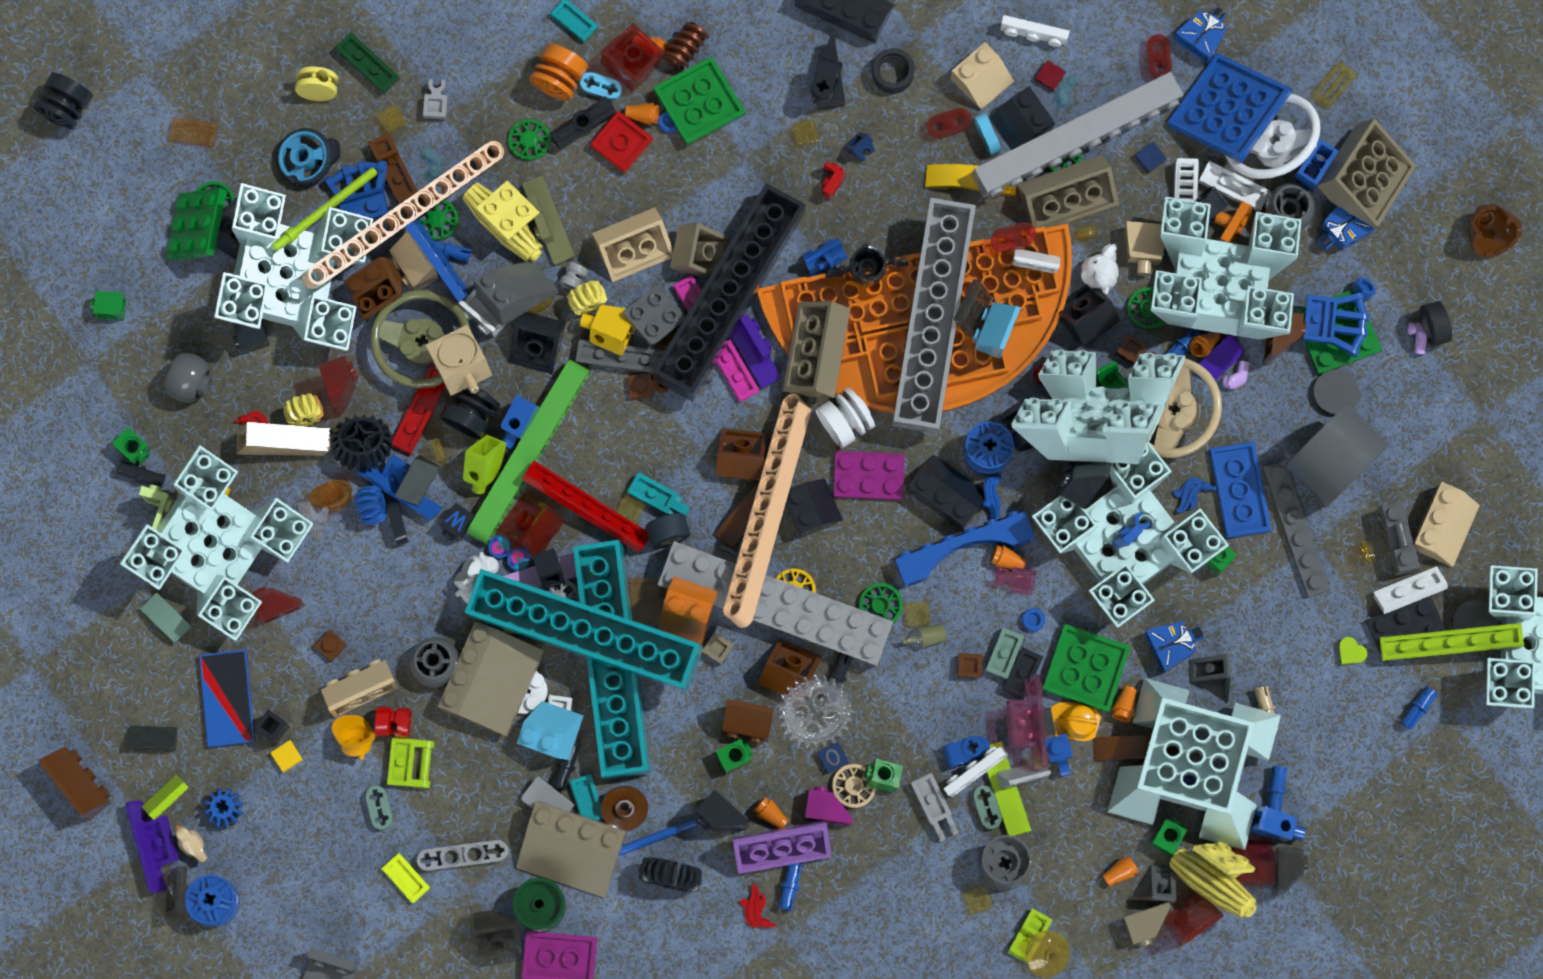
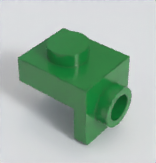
M1115 361L1103 365L1096 371L1099 387L1119 389L1128 388L1129 386L1119 372L1118 364Z

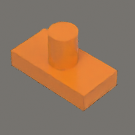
M1243 201L1234 217L1224 212L1216 215L1214 223L1226 228L1220 238L1222 242H1236L1252 215L1250 204Z

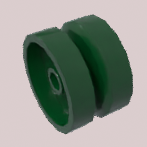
M541 877L529 879L521 884L515 892L513 899L514 914L519 922L527 929L535 932H546L557 927L563 920L567 908L565 896L559 886L551 880ZM542 900L544 902V906L540 909H537L535 906V902L539 903Z

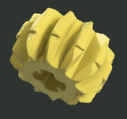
M599 281L584 282L582 285L572 289L567 295L569 306L575 315L590 314L607 301L605 290Z
M311 393L301 394L298 397L294 396L292 400L286 401V404L283 406V413L289 426H313L324 415L320 400L317 395H312Z

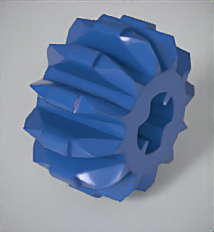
M369 485L357 490V493H355V504L358 516L362 522L367 525H376L385 521L388 513L384 493L381 492V489L375 485Z
M218 788V796H215L212 792L209 793L213 800L212 802L204 801V804L210 808L205 809L203 812L205 815H211L208 818V822L213 823L216 820V827L220 828L224 821L225 827L229 828L230 819L236 824L239 822L234 816L235 814L243 815L244 812L237 808L244 806V802L237 801L240 797L238 793L231 796L232 790L230 788H227L225 794L221 788ZM223 802H226L229 809L227 812L224 810V813L221 814L222 811L218 807L220 804L224 805Z

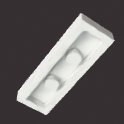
M1006 15L1003 16L1000 29L1008 36L1022 35L1033 42L1043 40L1054 47L1066 46L1069 35L1068 30Z
M1211 161L1208 162L1198 182L1208 188L1215 186L1222 195L1240 204L1244 201L1250 204L1251 209L1257 212L1261 211L1270 193V190Z
M1434 567L1373 592L1383 614H1386L1447 589V582L1438 567Z
M992 747L984 753L985 758L979 763L977 760L973 761L965 768L966 772L960 777L956 774L946 782L948 786L944 788L948 796L954 797L1009 755L1004 748Z

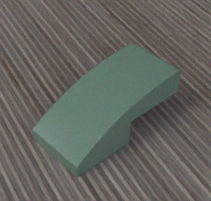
M157 592L140 608L174 643L191 628Z

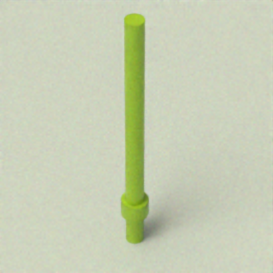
M371 167L296 226L289 227L283 232V236L271 244V248L277 252L286 244L293 243L299 238V234L323 217L329 207H336L377 175L376 170Z

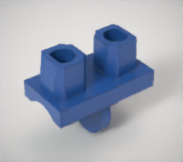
M839 238L825 241L822 247L815 251L810 250L804 253V257H802L811 277L817 276L828 269H836L835 265L848 258Z

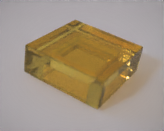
M396 103L376 115L389 135L408 124Z
M815 120L793 123L797 147L819 143Z
M438 438L430 440L438 465L447 464L440 440Z
M625 495L616 512L637 524L646 505Z
M928 601L904 604L907 628L931 625Z
M986 885L963 893L971 916L994 908Z

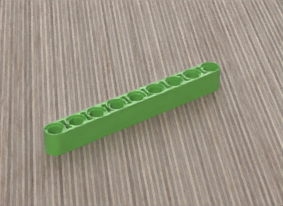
M572 360L566 363L467 530L468 535L486 545L489 544L491 535L494 536L503 521L502 517L506 516L514 503V496L517 497L526 482L522 480L524 474L533 460L538 462L537 458L542 456L550 442L548 439L552 438L562 422L560 419H564L573 404L572 399L577 397L584 385V379L587 380L590 374V370Z

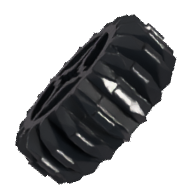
M354 414L353 419L350 420L346 417L345 423L338 422V428H333V435L330 438L331 452L334 454L335 460L339 461L342 467L347 465L349 470L355 467L358 472H360L361 468H365L369 472L371 466L378 468V462L385 463L386 457H390L393 447L392 433L389 431L387 424H383L382 419L376 420L374 415L367 418L365 414L362 417H357Z
M655 857L643 858L640 864L639 879L645 883L685 892H697L702 883L701 869L692 865Z

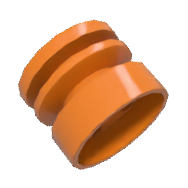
M549 43L540 55V61L543 64L535 65V72L530 74L529 81L536 88L551 97L562 101H570L573 97V92L578 88L574 81L582 80L588 69V64L574 52L562 46Z

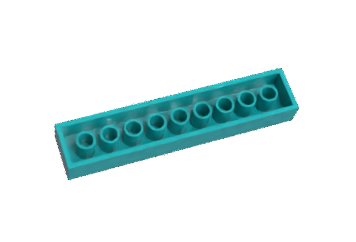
M619 540L574 546L573 551L580 603L632 621L623 544ZM587 658L601 777L609 780L652 773L639 675Z
M480 569L464 612L471 618L688 692L703 651V647L696 642Z

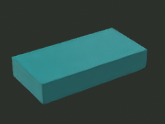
M562 0L550 13L553 19L583 44L599 28L595 22L568 0Z
M592 774L570 780L569 783L579 814L598 821L604 820L601 812V802Z

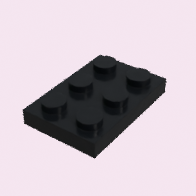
M1431 596L1386 614H1379L1365 621L1380 656V637L1446 631Z

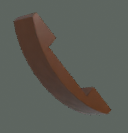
M389 133L368 142L377 162L387 161L386 180L398 204H401L418 192ZM418 197V203L424 207L423 199ZM402 210L407 219V213L404 210Z
M759 483L714 534L732 549L745 535Z
M1152 736L1095 737V761L1145 760ZM1174 746L1166 749L1169 756H1177L1179 754L1178 748Z

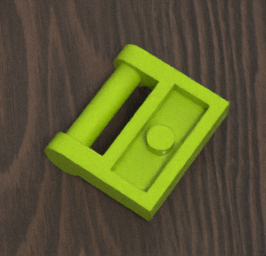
M392 738L387 785L430 789L431 781H428L431 750L434 749L435 742ZM415 748H422L419 780L412 779Z

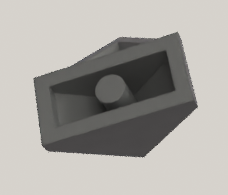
M1230 654L1190 659L1191 683H1197L1228 704L1231 681Z
M1151 865L1150 872L1127 900L1153 903L1169 902L1173 904L1176 901L1175 872L1170 867Z

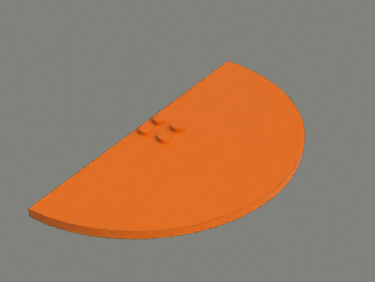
M1068 223L1048 228L1044 226L1020 231L1017 234L970 242L942 412L967 406L1005 387L1035 360L1047 344L1060 319L1058 312L1062 311L1065 306L1070 286L1072 249ZM1015 249L1060 257L1058 272L1055 274L1013 266ZM921 252L897 257L896 259L906 258L908 266L900 268L886 267V272L881 280L870 287L861 285L848 272L843 276L826 278V274L807 278L802 277L783 281L781 284L763 287L758 290L757 295L767 323L788 356L790 354L799 302L833 301L850 308L835 395L839 393L844 397L843 390L849 387L864 401L868 408L882 412H895ZM993 302L1020 307L1000 359L976 350L977 342L973 341L977 329H982L985 321L981 319L986 307L991 308Z

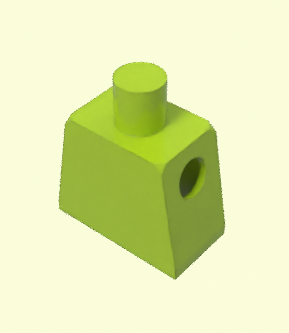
M486 435L466 450L463 479L472 484V492L476 494L485 493L486 486L498 477L507 445L506 442Z

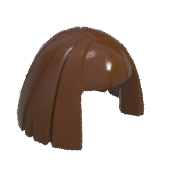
M1494 204L1480 205L1471 215L1469 221L1471 247L1481 257H1494V255L1497 256L1499 253L1502 254L1516 244L1518 241L1517 237L1520 238L1522 233V224L1515 215Z

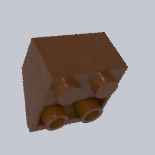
M378 257L344 280L364 320L369 319L402 297V278L391 258Z

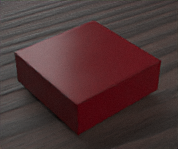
M1047 60L1036 76L1035 81L1054 92L1065 76L1066 71Z

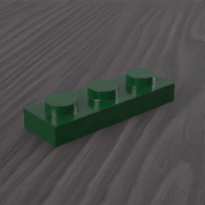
M352 32L335 47L340 55L383 94L400 79L391 68Z

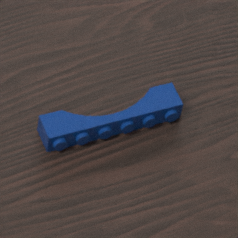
M1018 510L1005 515L1006 518L997 521V518L985 522L984 527L978 529L975 526L963 530V534L954 537V534L943 537L938 544L933 545L930 542L920 546L919 551L911 553L908 550L898 554L894 564L904 589L926 581L931 571L941 560L963 547L975 544H995L1013 549L1034 541L1035 535L1026 512L1019 513Z

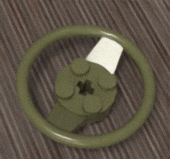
M413 290L402 293V297L377 314L371 330L370 344L373 357L386 376L407 387L428 388L444 383L440 374L427 379H413L399 374L384 359L380 348V340L400 349L409 363L415 366L426 367L433 364L426 344L419 347L417 341L425 338L430 343L445 336L442 328L429 319H411L407 324L387 321L385 320L386 317L397 306L407 301L429 299L439 302L450 309L456 316L460 327L468 325L470 329V325L463 310L449 297L430 290Z

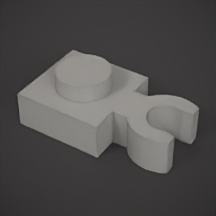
M430 79L428 87L431 94H425L423 117L427 119H446L448 96L442 95L446 90L445 80H441L439 88H434L433 79Z

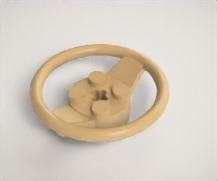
M1185 359L1167 405L1158 422L1155 444L1151 445L1160 457L1176 458L1197 451L1210 440L1218 427L1222 412L1220 390L1212 375L1198 363ZM1193 371L1205 381L1210 390L1213 402L1212 416L1207 428L1198 439L1184 447L1175 448L1183 433L1193 425L1195 426L1200 417L1201 406L1192 393ZM1175 405L1180 408V412H1176V415L1172 412V408Z

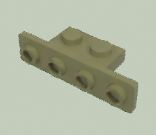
M539 176L524 182L522 186L527 196L526 199L540 212L534 218L537 226L533 227L538 240L543 239L554 265H559L575 258L544 177Z

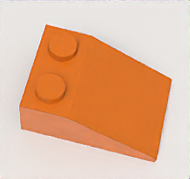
M674 576L667 590L658 630L696 642L702 646L718 591Z

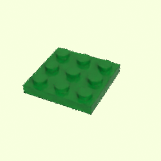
M712 56L653 87L654 93L686 146L746 115V111Z
M214 188L179 193V197L176 200L175 216L171 223L170 239L167 243L166 259L177 261L214 256L227 190Z
M1352 289L1332 298L1345 297L1355 293ZM1354 303L1339 305L1336 309L1357 312ZM1305 308L1292 313L1304 314L1305 316ZM1336 318L1335 325L1357 328V321ZM1370 320L1366 322L1368 335L1364 338L1359 348L1360 353L1357 358L1349 356L1345 351L1331 344L1324 345L1323 343L1303 341L1318 376L1324 372L1338 369L1382 352ZM1334 333V337L1351 345L1355 338L1352 335Z
M1064 624L1042 691L1109 713L1131 646Z

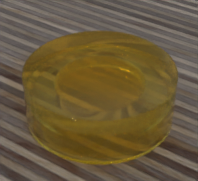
M1096 225L1074 231L1077 240L1095 237L1098 234Z
M1370 540L1362 541L1360 548L1365 563L1375 562V555Z

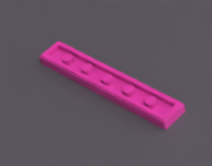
M693 275L672 285L687 313L701 292ZM729 340L716 363L741 403L759 393L760 390L731 340Z

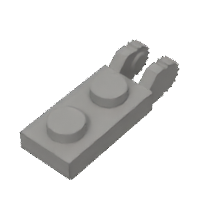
M932 772L910 782L930 826H933L940 842L945 840V835L938 824L939 821L946 819L950 832L953 835L958 834V830L951 817L952 813Z

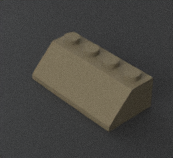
M1103 155L1018 185L1021 202L1032 229L1063 225L1119 205L1112 169Z
M833 301L799 302L784 381V392L816 398L835 397L850 308Z

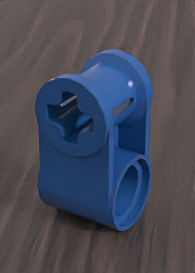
M971 736L942 746L949 769H955L958 765L963 766L973 760L984 757V753L990 749L989 741L982 736Z

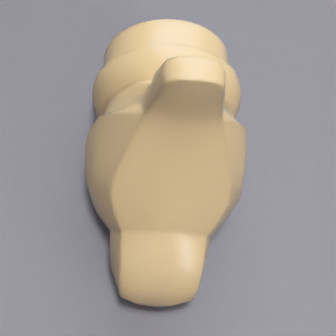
M177 825L175 828L179 848L186 855L195 857L201 863L206 862L207 856L203 850L204 842L201 836L194 830H188L186 827Z

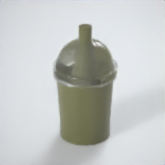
M942 623L925 627H914L908 633L907 639L902 640V644L909 643L910 647L922 650L925 647L946 642V633Z

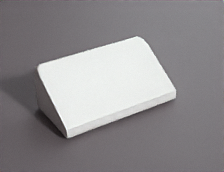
M1015 249L1012 265L1056 274L1060 267V257Z

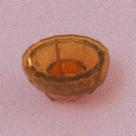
M345 480L329 481L311 491L309 502L313 506L321 507L327 512L336 513L345 509L348 503H350L352 486Z

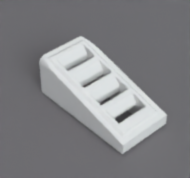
M1177 158L1174 162V198L1182 199L1179 198V195H1192V199L1183 200L1196 201L1198 191V159ZM1180 168H1192V170H1180ZM1180 176L1192 177V180H1180ZM1180 186H1192V189H1180Z

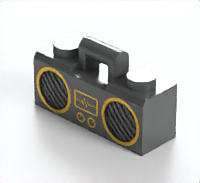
M1403 501L1379 506L1376 510V515L1393 577L1416 572L1420 568V564L1408 526Z

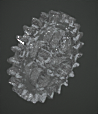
M813 675L812 681H808L805 676L803 684L796 680V688L788 686L790 694H782L785 702H778L780 709H782L777 711L778 717L781 718L778 722L780 727H783L784 735L788 734L787 736L790 741L795 739L797 746L804 741L807 749L811 743H813L815 749L818 748L821 742L827 747V740L829 739L836 743L834 736L843 737L841 729L848 730L849 727L846 722L853 720L850 713L854 712L852 706H850L853 702L848 697L847 689L843 690L842 684H836L834 678L827 682L825 675L820 680L817 679L816 675ZM825 694L823 698L815 699L817 695ZM806 696L809 697L813 706L819 712L826 727H822L818 721V718L804 699ZM804 706L802 711L795 712L796 708ZM830 712H836L834 716L826 717ZM816 724L813 729H807L809 725Z

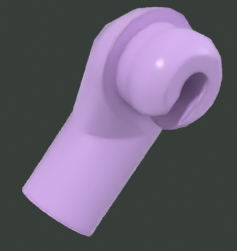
M1410 322L1407 326V333L1415 335L1414 353L1425 354L1427 334L1421 323Z
M1239 361L1237 372L1223 378V386L1236 389L1244 385L1247 380L1250 363Z

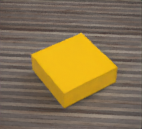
M291 740L271 752L283 773L303 761Z

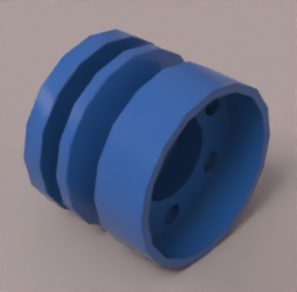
M988 421L973 427L967 435L963 451L964 460L969 469L982 476L997 475L1005 470L1013 453V437L1008 429L1000 423ZM988 442L991 443V446L993 447L992 451H988V448L986 447V444Z
M204 875L198 877L188 887L185 895V905L187 912L194 920L207 927L218 928L227 925L235 918L239 911L240 898L238 891L227 880L218 875ZM209 895L216 897L213 900L214 905L206 903L209 900Z

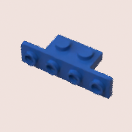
M394 454L388 459L384 470L374 466L370 467L369 472L365 468H361L360 472L357 469L355 470V473L364 480L371 482L383 492L388 493L428 520L432 521L442 510L440 505L426 496L423 497L419 505L395 496L411 465Z

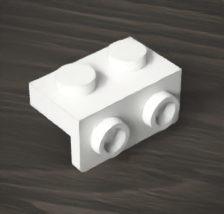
M475 289L464 302L461 300L458 303L468 321L473 319L478 324L477 328L483 334H491L495 337L504 327L499 324L478 300Z

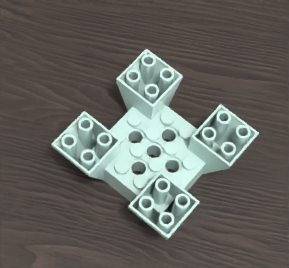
M241 183L231 228L240 246L234 275L222 273L214 318L256 329L260 328L261 319L293 326L303 341L348 351L356 306L328 299L331 279L315 289H310L303 284L302 274L313 264L371 225L373 218L329 207L314 233L303 231L299 234L297 240L286 244L275 252L271 248V244L283 236V232L289 228V226L280 224L286 195ZM365 234V240L369 243L370 235ZM348 246V254L350 256H354L355 252L353 248ZM284 248L290 251L291 257L285 255ZM366 254L352 264L365 263ZM333 259L329 260V264L332 268H334V266H337L336 262ZM258 264L264 267V274L258 270ZM280 270L286 273V279L281 277ZM312 271V272H311V277H312V279H313L314 281L318 282V281H319V276H318V274H317L316 272H313V271ZM276 292L281 294L282 301L276 298Z
M1165 197L1160 237L1175 271L1174 273L1156 270L1151 311L1170 325L1258 340L1290 334L1294 293L1268 289V281L1297 259L1301 219L1256 212L1249 244L1246 246L1207 239L1211 204Z
M1084 350L1077 352L1051 351L1039 373V379L1052 400L1025 399L1012 422V428L1048 460L1139 464L1167 405L1184 364L1185 355L1173 353L1166 355L1140 354L1128 376L1129 389H1109L1105 387L1096 388V352Z
M1148 443L1139 464L1111 463L1110 478L1114 489L1087 509H1083L1064 497L1059 496L1032 516L1060 554L1075 550L1099 583L1090 589L1089 592L1116 628H1119L1155 601L1144 587V584L1172 564L1192 574L1229 546L1201 508L1176 525L1155 498L1152 491L1172 471L1150 443ZM1142 512L1143 515L1139 518V522L1149 521L1150 529L1142 530L1143 532L1130 545L1116 549L1111 542L1117 537L1116 532L1125 525L1130 527L1131 517L1135 513ZM1114 516L1118 524H1109L1106 517ZM1110 548L1114 555L1107 557L1102 553V549ZM1135 553H1143L1146 561H1138L1135 558Z
M199 445L173 483L179 496L157 530L146 524L120 564L158 590H160L171 573L197 591V616L236 641L262 603V601L238 586L253 560L262 549L285 562H289L314 523L277 498H273L253 512L225 495L224 492L238 471ZM223 515L225 522L223 526L218 527L217 519ZM191 522L193 529L187 534L185 532V525ZM210 535L212 542L206 547L204 545V538ZM229 548L231 554L229 558L224 559L223 551ZM197 554L199 562L197 565L192 566L191 558Z
M1490 566L1488 612L1499 620L1501 625L1521 623L1523 640L1530 642L1531 650H1527L1524 647L1501 649V659H1487V706L1533 709L1534 693L1543 694V597H1537L1538 569Z
M1144 678L1132 723L1154 729L1145 763L1142 766L1119 768L1107 812L1153 825L1160 799L1206 811L1199 838L1215 843L1222 842L1230 847L1245 851L1257 805L1237 792L1238 783L1246 755L1269 761L1281 715L1238 703L1234 705L1232 716L1186 704L1190 690ZM1198 730H1204L1207 732L1208 738L1206 740H1199L1195 733ZM1174 746L1178 748L1179 754L1177 756H1169L1166 749ZM1194 752L1199 753L1202 756V761L1194 763L1189 759V755ZM1215 759H1221L1224 761L1225 767L1223 769H1216L1212 762ZM1186 775H1192L1196 779V783L1192 786L1186 785L1183 782V778Z

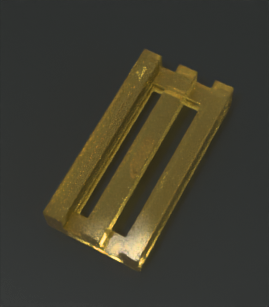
M1339 61L1311 96L1319 100L1318 102L1321 104L1323 103L1327 109H1330L1356 78L1357 74ZM1341 68L1343 72L1323 96L1319 93ZM1347 74L1350 75L1333 98L1328 101L1327 97Z

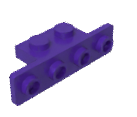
M747 314L740 318V323L731 338L758 384L764 389L780 380L781 375L770 358L771 344L766 337L764 339L758 332L761 329L756 319L753 318L751 320Z
M142 801L126 802L127 817L131 823L133 839L137 845L146 886L150 893L166 891L167 888L161 868L179 861L168 817L160 816L148 821L146 812L142 808Z

